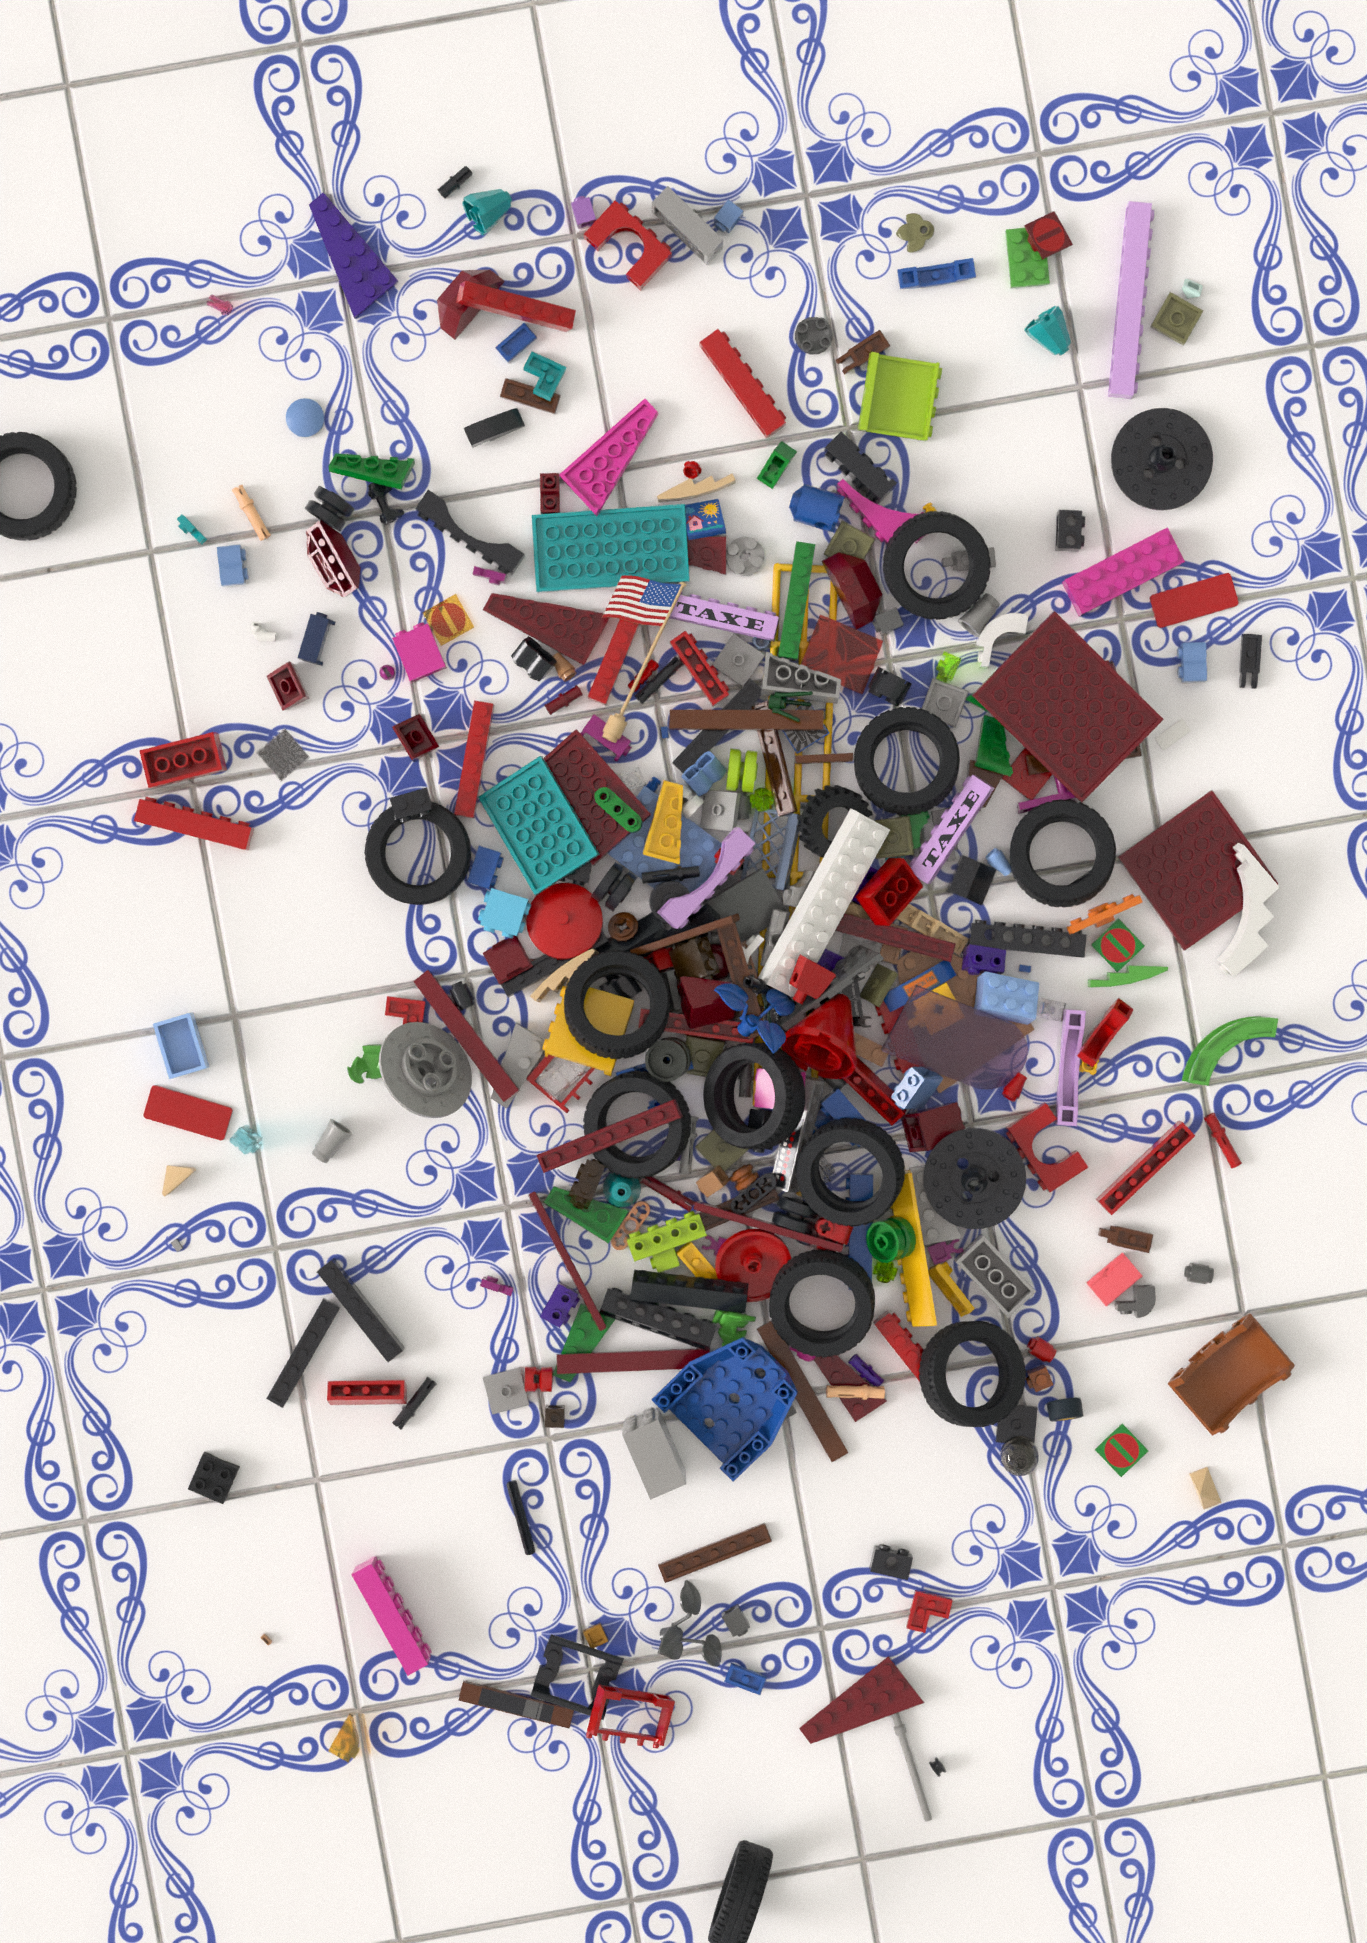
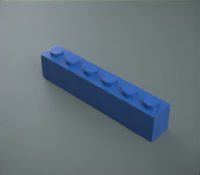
M849 1173V1178H846V1189H849V1197H845V1199L865 1201L873 1196V1174ZM873 1222L866 1225L853 1226L848 1245H845V1247H848V1254L846 1255L849 1258H853L864 1268L871 1282L872 1255L867 1247L866 1235Z

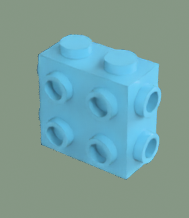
M491 888V891H487L484 902L487 904L485 910L481 909L478 918L481 921L480 925L484 926L483 930L492 933L495 930L502 931V936L512 939L514 935L518 936L519 933H523L525 922L522 921L524 915L529 914L531 904L528 903L529 899Z

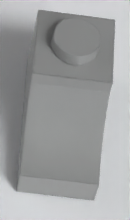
M804 870L801 879L796 884L786 886L783 892L784 905L797 907L815 874L814 871Z

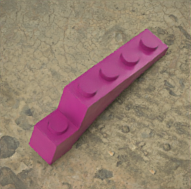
M844 479L837 483V493L845 496L844 499H848L851 503L849 504L850 508L856 514L858 512L863 517L862 522L868 528H873L876 532L874 534L881 543L884 541L887 544L897 528L902 526V523L918 515L880 506L862 496ZM926 535L920 537L918 540L915 541V543L917 544Z

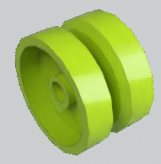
M730 748L726 790L736 791L739 780H742V791L753 793L758 763H756L757 751L747 750L744 762H742L741 750Z

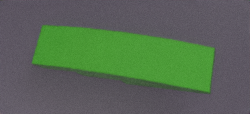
M1127 965L1126 973L1107 972V980L1088 979V987H1112L1131 984L1166 972L1168 967Z

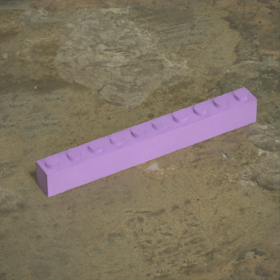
M1129 201L1126 205L1108 397L1131 399L1138 389L1135 375L1139 374L1140 363H1137V355L1140 356L1142 347L1139 344V336L1143 334V325L1140 323L1141 317H1144L1145 306L1142 305V302L1147 294V286H1144V281L1148 278L1149 274L1146 260L1150 259L1151 248H1148V240L1151 241L1153 229H1150V221L1153 222L1154 210L1151 209L1152 203Z

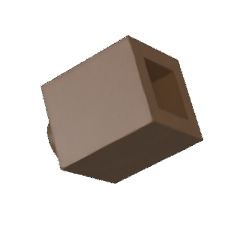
M720 1165L703 1175L696 1184L700 1192L708 1198L724 1187L730 1179Z

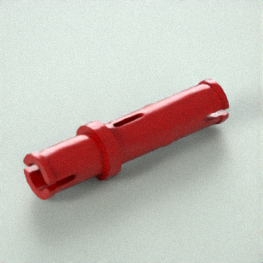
M1215 1113L1205 1116L1204 1120L1212 1132L1211 1136L1212 1138L1215 1137L1231 1169L1242 1164L1225 1133V1128L1221 1126Z

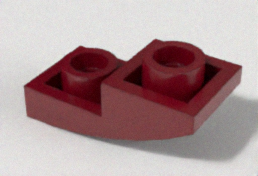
M540 473L541 514L560 513L559 473Z

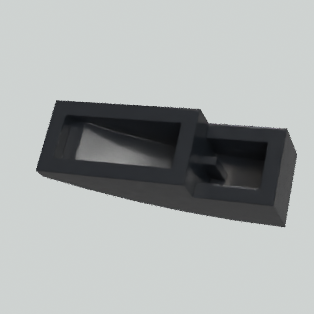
M515 408L465 427L464 431L471 447L474 448L487 441L491 442L520 429L525 424L518 409Z
M706 903L698 912L692 913L687 918L689 921L684 927H679L678 929L671 928L666 932V936L669 937L719 920L720 915ZM688 939L679 941V942H677V943H675V944L677 945V944L682 943V942H686V943H687V942H688Z

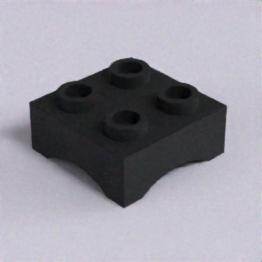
M204 1452L188 1490L224 1504L240 1466Z

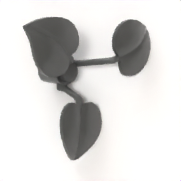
M685 1580L680 1593V1605L687 1615L672 1623L671 1627L660 1630L661 1643L658 1654L672 1660H678L683 1652L682 1642L699 1643L704 1645L702 1648L704 1660L709 1665L718 1667L722 1657V1648L718 1637L710 1634L707 1635L705 1641L682 1638L683 1631L680 1627H677V1625L689 1619L692 1614L698 1615L701 1609V1597L697 1588L690 1581Z

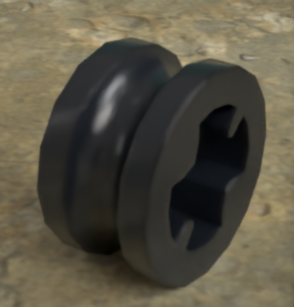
M937 1757L934 1762H929L938 1777L941 1776L942 1772H947Z

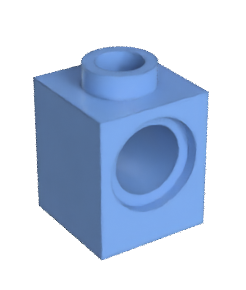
M728 199L714 217L715 227L721 232L726 231L730 233L742 218L744 211Z

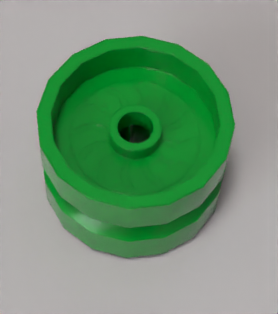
M895 1216L877 1221L869 1227L866 1235L867 1247L874 1259L882 1263H889L911 1255L915 1249L916 1235L913 1227L906 1219Z

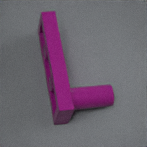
M1054 777L1058 794L1020 802L1017 805L1018 814L1029 812L1048 801L1052 802V800L1062 799L1063 801H1075L1076 797Z

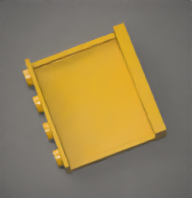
M563 985L560 997H562L561 1003H557L554 1014L557 1015L555 1022L551 1021L548 1032H551L550 1037L545 1039L542 1050H545V1057L552 1055L602 1070L605 1075L612 1076L617 1059L603 1058L597 1056L596 1053L593 1054L587 1051L585 1047H582L575 1040V1037L569 1031L564 1013L566 986ZM590 987L584 999V1010L589 1022L594 1028L605 1034L625 1035L634 1007V1000Z

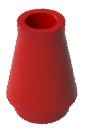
M1017 1072L1016 1076L1003 1088L1002 1095L1008 1100L1015 1102L1021 1095L1027 1077Z

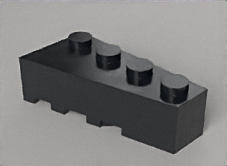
M842 431L824 449L826 452L824 454L825 457L832 463L835 461L839 465L838 470L844 476L849 475L853 480L852 484L858 490L862 489L866 493L865 497L870 501L879 504L895 488L897 482L893 479L889 481L885 471L880 467L875 468L872 459L865 453L860 454L859 447Z

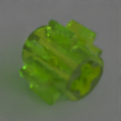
M766 788L754 790V794H750L752 808L761 812L769 810L770 805H774L772 791Z
M877 1261L873 1274L877 1275L876 1279L879 1282L888 1283L890 1280L894 1281L898 1268L894 1267L893 1262L882 1263Z

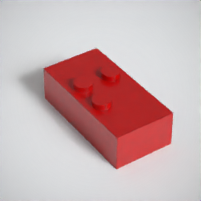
M216 732L139 750L148 788L152 789L227 771L219 734Z

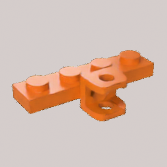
M1130 894L1123 897V902L1116 904V902L1110 904L1103 903L1088 910V918L1083 920L1081 917L1070 921L1071 925L1066 928L1069 934L1078 932L1093 924L1098 928L1114 921L1113 915L1138 905L1143 901L1140 895L1134 896Z

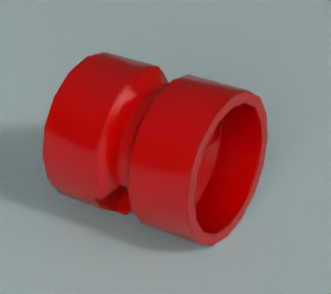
M525 1367V1392H536L537 1389H540L541 1392H552L553 1367H542L540 1370L537 1367ZM539 1375V1383H534L535 1376Z

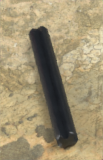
M512 1480L506 1484L525 1554L532 1555L535 1553V1547L517 1481Z

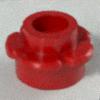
M687 461L684 463L683 473L686 477L694 479L698 474H701L702 470L697 462Z

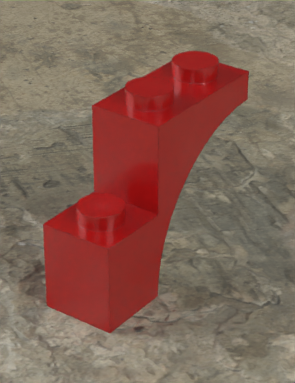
M1118 998L1105 1012L1101 1022L1088 1034L1077 1056L1083 1062L1093 1067L1117 1032L1129 1020L1134 1009Z

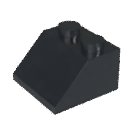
M962 855L951 878L947 892L982 906L996 870Z

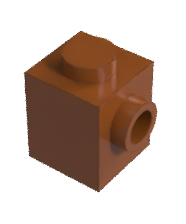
M1044 1364L1026 1371L1028 1375L1026 1382L1029 1389L1033 1388L1035 1392L1053 1386L1049 1372Z

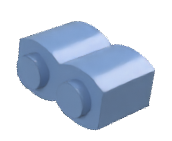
M241 545L217 547L221 586L246 584V580L249 579L248 569L244 568L243 563L244 560H247L246 550L242 549Z
M1206 642L1182 643L1177 648V658L1181 660V667H1178V678H1181V683L1207 681Z
M707 751L681 777L698 796H701L709 791L713 783L723 778L727 769L710 751Z

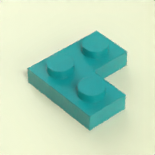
M531 351L523 370L539 377L533 394L551 401L567 367Z

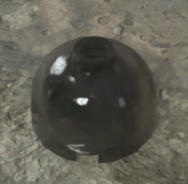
M1022 1436L1013 1437L1002 1445L1000 1451L1001 1462L1005 1470L1010 1474L1025 1476L1032 1473L1037 1467L1039 1461L1038 1449L1029 1438Z

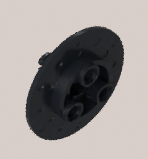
M1154 408L1135 415L1120 429L1112 446L1111 469L1118 487L1126 497L1144 508L1164 511L1184 506L1200 494L1212 472L1213 451L1206 432L1192 417L1175 409ZM1151 438L1159 439L1160 445L1154 446L1151 443ZM1167 453L1169 459L1164 458L1163 454ZM1176 460H1180L1183 462V469H1179L1176 467ZM1144 470L1151 471L1152 478H1146L1143 474Z
M983 1128L961 1129L944 1137L930 1152L924 1168V1189L933 1209L949 1223L967 1229L989 1228L1006 1220L1019 1206L1026 1188L1025 1165L1015 1146L1002 1135ZM965 1158L968 1160V1164L962 1167L957 1163L958 1160ZM996 1171L999 1173V1177L991 1179L989 1173ZM972 1180L978 1181L977 1186H973L970 1183ZM969 1191L973 1196L970 1199H965L962 1193Z

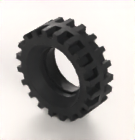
M826 785L824 790H814L816 795H808L806 797L809 802L807 805L801 804L800 808L803 809L802 815H797V819L801 821V825L796 826L797 830L802 834L798 836L799 839L805 843L804 847L822 858H824L832 841L825 838L822 831L823 819L830 810L835 807H844L848 812L851 808L868 818L873 815L872 811L867 809V806H869L868 802L863 800L860 794L839 785H834V787Z

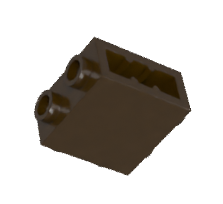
M697 935L688 938L687 943H679L675 945V949L669 952L679 983L680 977L683 976L713 980V976L720 973L708 937L699 938Z
M587 1159L586 1163H581L575 1177L578 1179V1182L574 1181L568 1195L571 1196L570 1203L577 1209H588L605 1168L597 1159Z

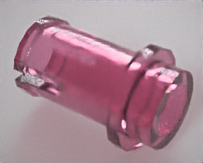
M213 294L210 295L208 299L212 301H207V306L220 311L222 315H229L231 313L233 305L230 301H224Z

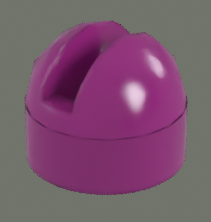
M384 665L380 668L379 674L382 679L388 681L394 678L395 670L390 665ZM387 668L391 676L387 677L383 669Z

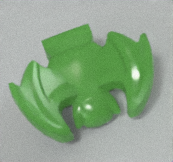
M382 1044L362 1046L364 1051L363 1057L357 1056L351 1067H347L351 1080L359 1084L364 1083L362 1077L364 1072H367L366 1078H382L379 1068V1054Z
M716 1310L712 1322L715 1324L719 1323L721 1326L718 1334L724 1341L722 1346L742 1337L745 1338L747 1330L738 1331L737 1327L744 1328L749 1322H755L756 1317L738 1312Z

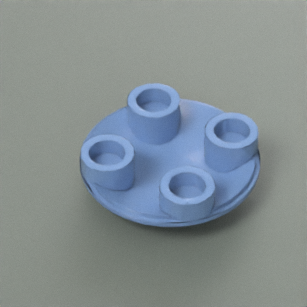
M307 398L298 399L287 409L286 423L288 428L297 436L310 437L322 429L324 413L321 406L314 400Z

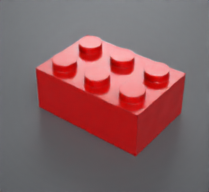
M889 858L855 898L875 925L890 926L924 886L904 858Z

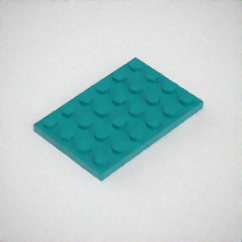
M543 756L537 757L478 796L534 895L540 894L600 855Z

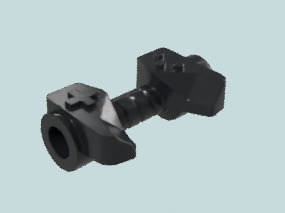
M376 483L368 485L369 497L372 500H377L382 511L380 515L381 523L385 525L391 524L397 520L396 518L404 514L402 509L388 508L383 496L390 492L392 487Z

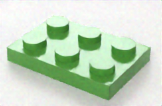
M1006 229L1010 287L1022 288L1049 285L1047 258L1042 260L1039 252L1033 251L1027 240L1029 234L1026 229Z

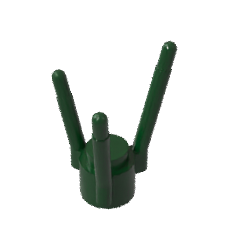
M813 692L771 693L769 709H773L772 713L800 722L799 718L781 709H785L786 704L811 706L812 703L787 700L786 697L812 695Z

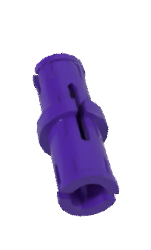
M858 1354L853 1355L848 1361L860 1373V1376L866 1378L873 1386L878 1387L884 1382V1379L872 1369L873 1367L870 1364L867 1365Z

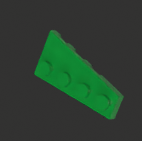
M335 453L328 467L329 472L402 490L415 461L414 458H407V461L398 460V457H390V460L379 459L378 456L361 458L360 455Z
M554 1186L544 1204L609 1244L629 1211L592 1199L588 1209L580 1210L570 1203L571 1196H568L570 1191Z
M581 1303L561 1354L592 1353L615 1319L601 1315L607 1327L599 1331L586 1305ZM557 1365L553 1372V1376L571 1382L577 1374H557Z

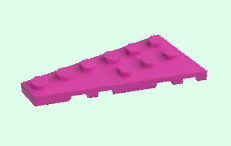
M643 399L559 474L560 478L596 516L600 513L658 416L657 410L646 399Z

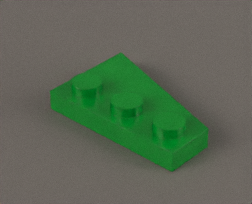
M984 715L982 718L974 766L1011 777L1013 770L1010 767V754L1005 743L1007 741L1005 729L994 717Z

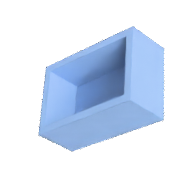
M984 972L977 977L974 1014L1028 1025L1036 1019L1039 982Z
M193 1012L153 1024L169 1079L210 1067Z

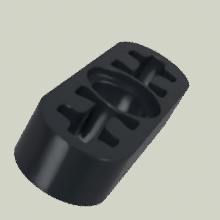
M773 1173L762 1175L731 1201L732 1211L738 1214L747 1212L777 1188L779 1184L778 1177ZM766 1178L773 1179V1181L771 1182L772 1186L767 1185L764 1188L761 1187V1185H764L767 1182ZM752 1188H756L759 1191L757 1199H753L750 1195ZM747 1198L748 1202L742 1205L744 1209H738L737 1201L742 1202Z

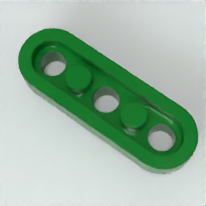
M607 787L599 788L594 796L596 803L630 833H636L642 828V818ZM602 794H607L605 800H601ZM620 806L621 811L616 813L615 808ZM634 819V825H629V820Z

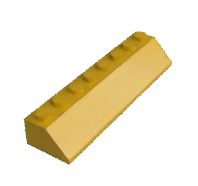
M905 1170L903 1187L891 1206L893 1216H890V1218L896 1216L906 1219L913 1227L916 1235V1245L911 1255L897 1260L898 1266H902L903 1272L899 1273L900 1282L905 1284L906 1290L902 1292L904 1303H908L909 1308L906 1311L907 1322H911L913 1327L936 1326L937 1321L911 1171Z

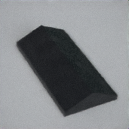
M651 912L637 921L639 924L638 932H636L634 938L628 939L627 942H618L610 937L607 944L596 950L599 952L598 955L606 951L613 952V950L630 952V950L666 938L667 930L663 923ZM650 951V952H647V953H644V954H641V955H638V956L646 957V956H648L649 954H651L653 951ZM608 975L605 978L611 982L616 979V975Z

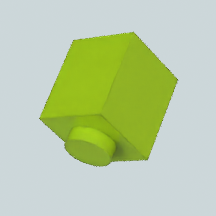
M675 1248L652 1255L653 1258H650L652 1268L657 1269V1272L680 1266Z

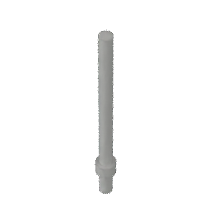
M898 1712L892 1714L895 1725L893 1728L896 1736L899 1737L925 1822L932 1820L907 1741L905 1734L907 1731L905 1725L902 1724Z

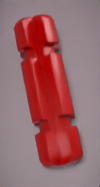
M651 659L647 663L634 692L640 688V684L642 685L652 675V671L659 667L655 660ZM637 675L634 677V678H635L634 681L632 680V681L628 684L629 689L632 688V686H633V684H634V682H635V680H636V678H637Z

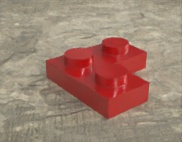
M387 996L385 1015L404 1018L403 1024L423 1022L426 1001Z
M915 1590L906 1628L925 1633L930 1615L948 1619L953 1599Z

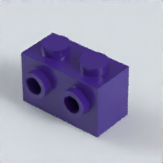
M969 944L963 949L962 971H968L970 975H979V973L982 974L984 972L1001 975L1005 972L1006 950Z
M559 1281L540 1317L559 1328L562 1324L566 1325L571 1317L568 1314L571 1307L576 1308L580 1300L577 1297L579 1292Z

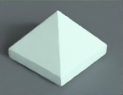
M1185 279L1182 290L1187 298L1200 297L1203 286Z

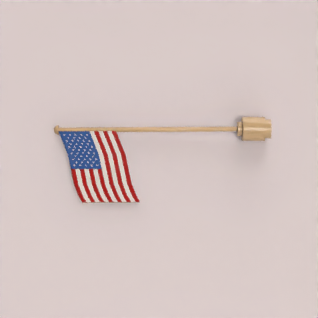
M621 576L604 611L602 618H618L640 625L661 626L620 713H615L614 716L610 715L602 731L604 732L602 737L613 743L620 740L627 726L626 718L623 714L683 588L686 587L685 582L669 584L639 576Z

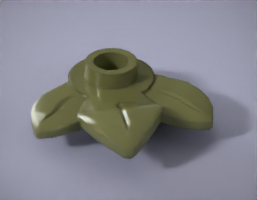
M907 214V224L902 225L897 230L896 235L900 239L908 241L907 251L912 253L921 250L926 240H929L934 235V226L931 222L923 220L919 214ZM923 227H927L926 233L921 232Z

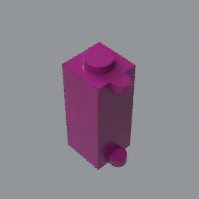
M594 714L580 734L584 736L587 733L616 755L614 761L617 762L622 755L626 757L632 749L630 746L631 741L623 735L616 743L603 738L604 732L602 731L606 722Z

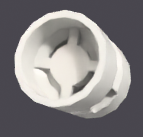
M684 783L683 798L685 797L688 801L686 803L682 801L681 814L689 819L704 801L697 794L693 795L692 790Z

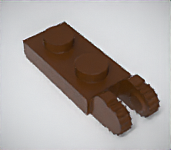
M878 330L850 348L847 353L836 360V363L842 364L849 357L852 358L854 363L842 370L845 375L856 367L858 368L868 362L869 353L876 352L880 354L888 349L890 344L881 330Z

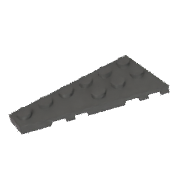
M862 945L853 947L845 959H841L835 964V968L831 972L836 974V977L818 999L807 995L803 1004L795 1001L794 1011L788 1016L780 1015L776 1023L787 1031L805 1018L808 1010H816L821 1006L820 1002L824 998H832L854 982L857 974H865L870 970L869 965L876 960L880 963L884 958L880 953Z

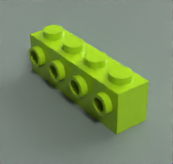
M690 1211L683 1214L684 1218L678 1220L676 1217L665 1221L666 1224L658 1226V1224L647 1227L648 1231L640 1233V1230L630 1233V1237L626 1238L634 1262L707 1236L699 1212Z

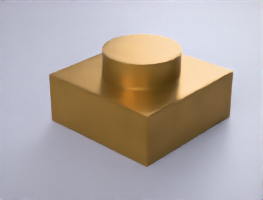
M601 1623L583 1630V1634L591 1648L608 1642Z

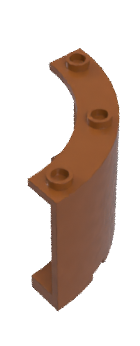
M1249 1313L1234 1322L1231 1330L1226 1333L1224 1331L1220 1332L1189 1359L1190 1364L1184 1369L1180 1368L1167 1384L1213 1436L1219 1432L1222 1434L1230 1427V1422L1248 1404H1253L1258 1399V1395L1278 1381L1288 1379L1295 1365L1252 1314Z

